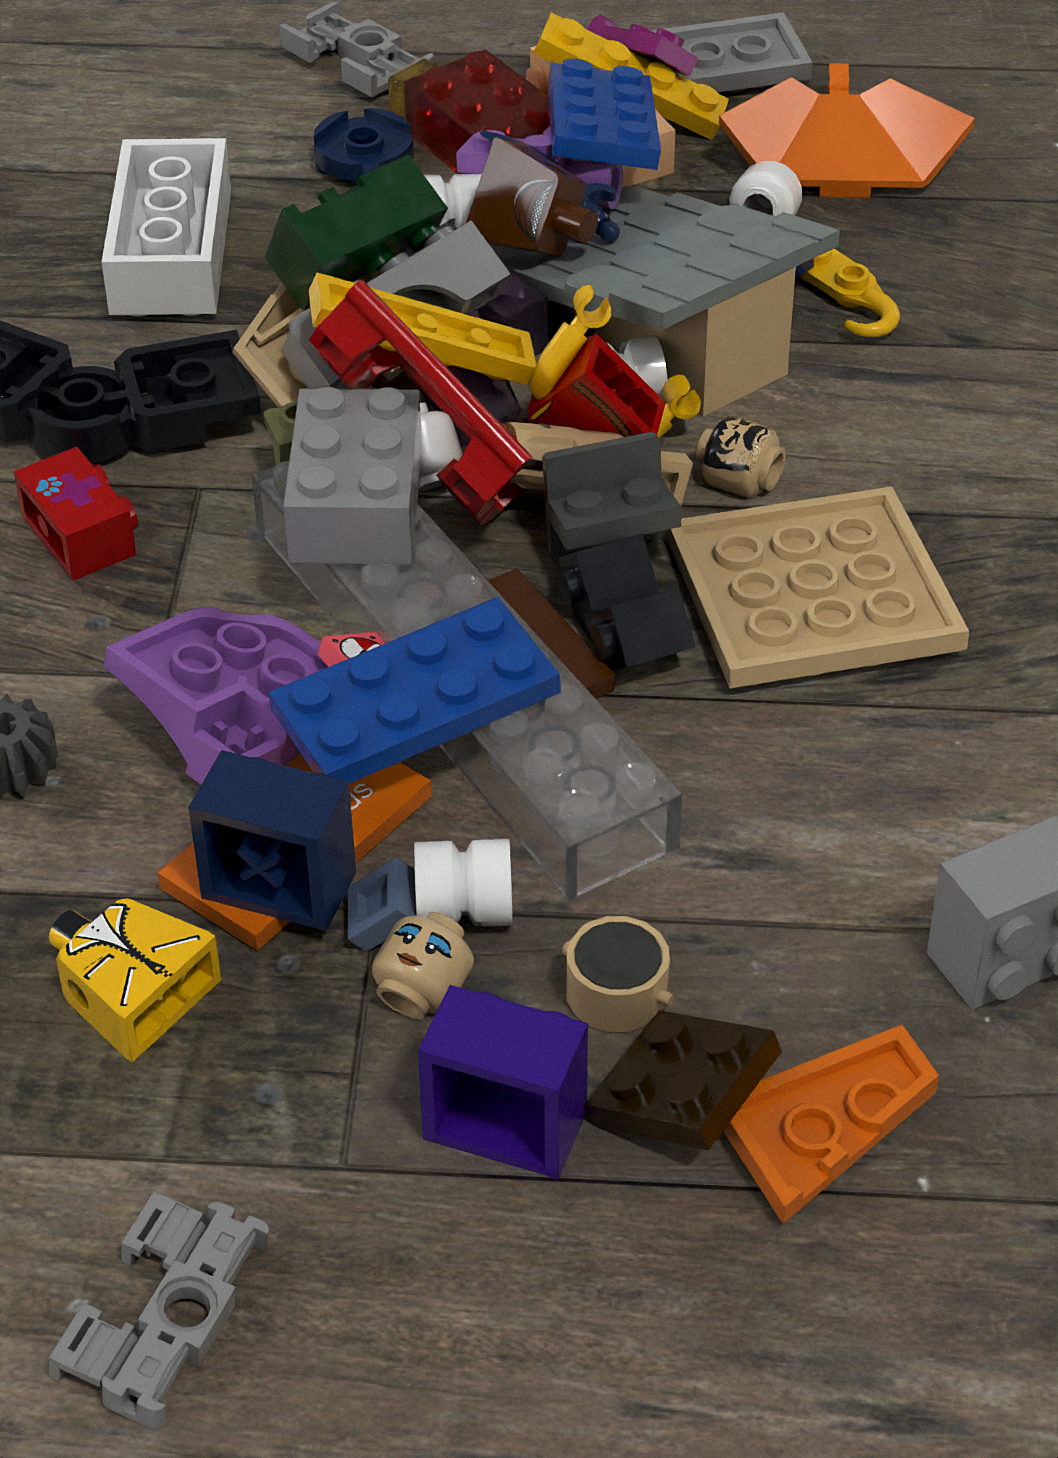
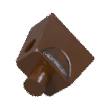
M494 137L466 223L472 221L488 244L561 256L565 252L569 238L586 243L593 237L598 225V215L595 211L580 206L586 190L583 180L527 146Z

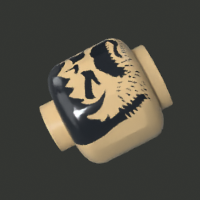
M728 416L721 420L714 430L707 428L703 432L697 445L696 459L702 462L703 478L709 486L742 498L751 499L759 495L763 490L771 491L776 486L785 465L786 450L780 446L779 437L772 428L737 416Z

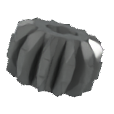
M6 694L0 700V799L6 792L13 791L24 798L28 784L46 785L48 770L56 767L58 751L55 732L47 712L38 711L32 699H26L15 704L9 695Z

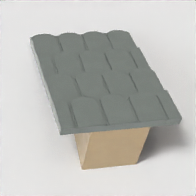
M631 185L621 188L620 198L615 209L612 210L597 205L620 228L619 237L614 242L603 241L596 233L586 243L569 238L565 252L561 256L490 244L491 248L510 272V276L503 289L560 303L576 316L577 313L573 305L574 295L582 286L591 285L594 295L584 310L589 312L595 311L606 297L611 306L609 321L602 327L591 329L619 350L622 342H627L630 339L649 336L658 338L665 358L668 379L675 375H684L691 385L688 392L691 390L697 392L701 400L698 413L704 417L788 375L796 266L838 247L840 230L785 212L775 217L740 205L719 206L678 192L667 196Z

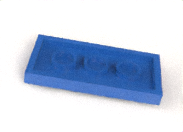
M567 59L563 61V64L551 62L548 91L552 156L658 170L661 146L650 76L643 75L642 71L628 66H617L613 68V71L593 68L591 63L579 59Z
M496 597L268 692L272 712L312 771L349 781L350 784L561 693L559 672L500 598Z

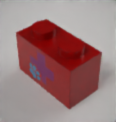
M78 447L13 471L22 517L73 581L136 555L133 530L138 528L139 523L132 503L126 496L118 497L111 488L104 469L99 464L93 466Z

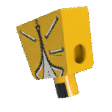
M129 898L117 900L93 922L74 910H68L57 918L50 930L49 942L60 950L56 962L65 999L118 1052L132 1063L222 980L215 935Z

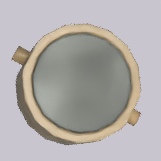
M605 916L584 924L562 948V954L567 956L566 1001L574 1015L581 1021L588 1023L589 1027L605 1032H631L646 1027L659 1010L662 1011L665 1006L669 1007L674 1000V994L668 992L670 970L669 946L662 934L645 921L629 916Z

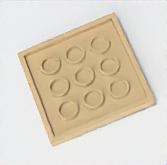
M892 486L681 518V527L667 530L668 544L729 689L921 657H932L939 654L964 651L968 648L969 629Z

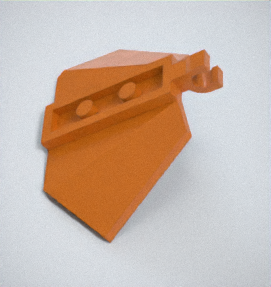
M829 63L827 94H819L790 77L719 115V125L749 166L761 161L782 163L787 165L797 175L801 186L819 187V197L870 198L871 187L923 188L927 186L974 128L975 123L974 117L892 78L859 95L849 94V63Z

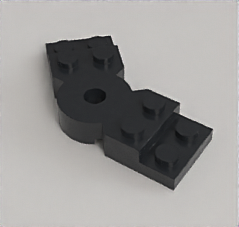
M0 321V440L10 442L30 438L34 447L47 457L78 447L90 463H95L115 457L132 445L155 452L166 449H180L188 445L208 442L206 424L235 421L243 417L261 414L260 396L254 378L232 353L235 345L240 340L237 329L128 348L114 360L115 370L98 366L73 367L67 344Z

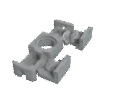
M331 2L309 13L306 16L307 27L299 31L286 23L279 25L281 47L309 63L319 58V53L322 51L337 49L338 56L343 58L341 59L342 81L370 97H374L398 83L401 85V91H411L417 87V81L427 82L434 78L433 53H429L420 59L402 50L401 36L370 19L357 24L341 17L340 3Z
M154 1191L121 1242L122 1263L132 1266L136 1258H140L144 1250H146L148 1257L153 1253L163 1258V1268L168 1270L138 1319V1337L134 1334V1325L126 1322L122 1329L100 1320L102 1318L101 1310L83 1302L48 1358L49 1377L60 1381L64 1373L68 1372L98 1387L102 1385V1402L107 1409L150 1429L162 1428L166 1424V1405L161 1402L184 1363L187 1361L198 1367L200 1366L235 1307L236 1287L231 1284L253 1248L266 1253L269 1232L266 1222L251 1215L247 1217L244 1223L234 1219V1207L222 1202H213L207 1206V1224L205 1225L202 1222L204 1213ZM206 1270L212 1272L213 1276L204 1273V1271ZM190 1298L198 1300L205 1305L209 1314L202 1323L194 1327H181L169 1321L165 1314L166 1309L177 1300ZM131 1395L139 1398L137 1404L129 1400Z

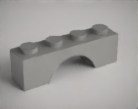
M469 221L454 231L451 226L438 230L426 240L423 245L424 249L411 257L405 252L393 257L379 270L380 275L366 284L374 289L469 315L499 296L510 276V272L474 223ZM311 308L303 311L289 323V333L281 352L308 389L322 387L348 389L349 387L320 358L317 353L318 351L309 342V338L316 327H313Z

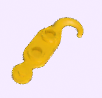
M836 249L815 257L814 267L799 276L803 281L813 284L834 298L839 305L847 308L863 306L881 317L879 321L868 324L857 323L852 320L845 321L844 328L854 335L862 337L884 336L893 331L901 318L899 307L888 295L884 294L876 282L875 276L869 272L866 266L854 262Z

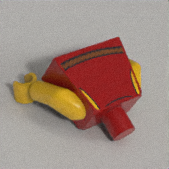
M585 285L578 289L574 295L573 305L577 315L570 325L563 322L539 357L529 382L532 397L527 410L528 417L524 418L522 423H542L579 430L618 433L623 437L654 432L660 439L673 427L670 421L674 417L690 419L696 416L700 411L701 400L695 390L688 392L691 385L684 375H675L669 378L662 388L664 401L597 333L589 338L585 337L584 334L588 328L602 327L611 317V306L607 297L595 311L589 312L584 310L594 295L593 287Z

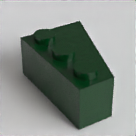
M409 154L358 176L355 180L358 185L342 195H339L334 187L321 192L317 197L321 205L303 213L298 210L295 204L281 209L264 258L303 311L310 308L308 290L317 272L354 282L365 274L368 279L376 278L380 275L379 270L389 260L408 248H411L414 253L423 250L426 240L439 230L438 228L448 207Z

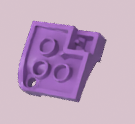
M201 607L176 615L107 646L103 667L123 682L154 714L186 760V774L202 785L221 750L248 757L262 758L268 762L284 766L291 761L300 751L272 712L268 692L323 670L328 666L317 655L321 642L287 620L268 614L243 615L225 612L214 607Z

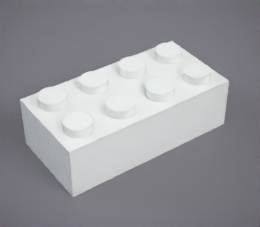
M226 138L122 139L102 256V269L109 315L143 317L146 315L182 314L185 316H198L201 314L217 313L231 196Z

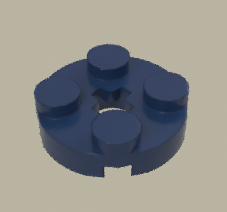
M364 108V117L348 119V110L338 112L324 119L314 130L315 168L320 173L329 174L339 179L355 181L358 176L408 154L414 160L413 135H410V125L403 117L387 110Z

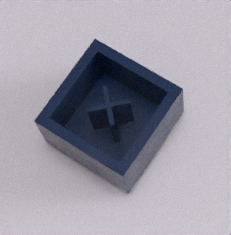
M221 750L188 807L201 898L327 931L356 874L349 781L333 778L323 773H312L268 762L258 757H248Z

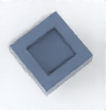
M397 857L348 888V940L366 952L384 942L399 919L410 915L416 916L415 869Z

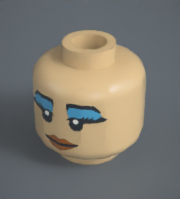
M436 912L429 913L427 918L410 915L399 919L373 960L371 971L373 978L378 984L376 990L378 997L393 1010L413 1019H423L426 1014L435 1015L449 985L462 988L472 970L474 956L467 943L462 939L465 934L463 928L453 919Z

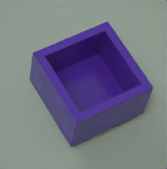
M449 985L418 1049L423 1140L559 1179L587 1114L584 1104L587 1102L588 1023L571 1019L560 1012L542 1011L506 1001L492 993L474 992Z

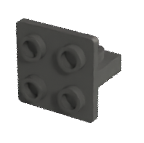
M648 432L551 451L543 455L548 552L553 560L558 561L560 557L642 533L645 543L660 540L664 536V530L681 527V506L662 479L660 439L656 433Z

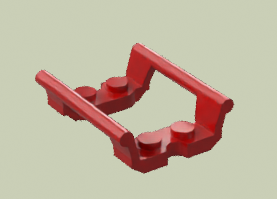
M364 280L354 284L346 293L345 298L316 327L309 338V342L318 351L317 353L320 358L350 389H368L376 381V377L399 366L442 412L450 416L453 423L470 440V443L459 461L453 458L436 476L448 492L483 527L527 490L509 481L532 459V456ZM387 340L397 351L386 350L379 346V344Z

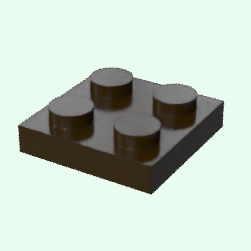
M659 1010L584 1106L593 1126L710 1150L782 1053L774 1030Z

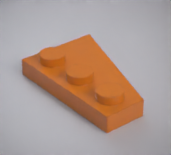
M901 1024L762 1079L723 1132L780 1221L784 1224L930 1099L937 1091L939 1074Z

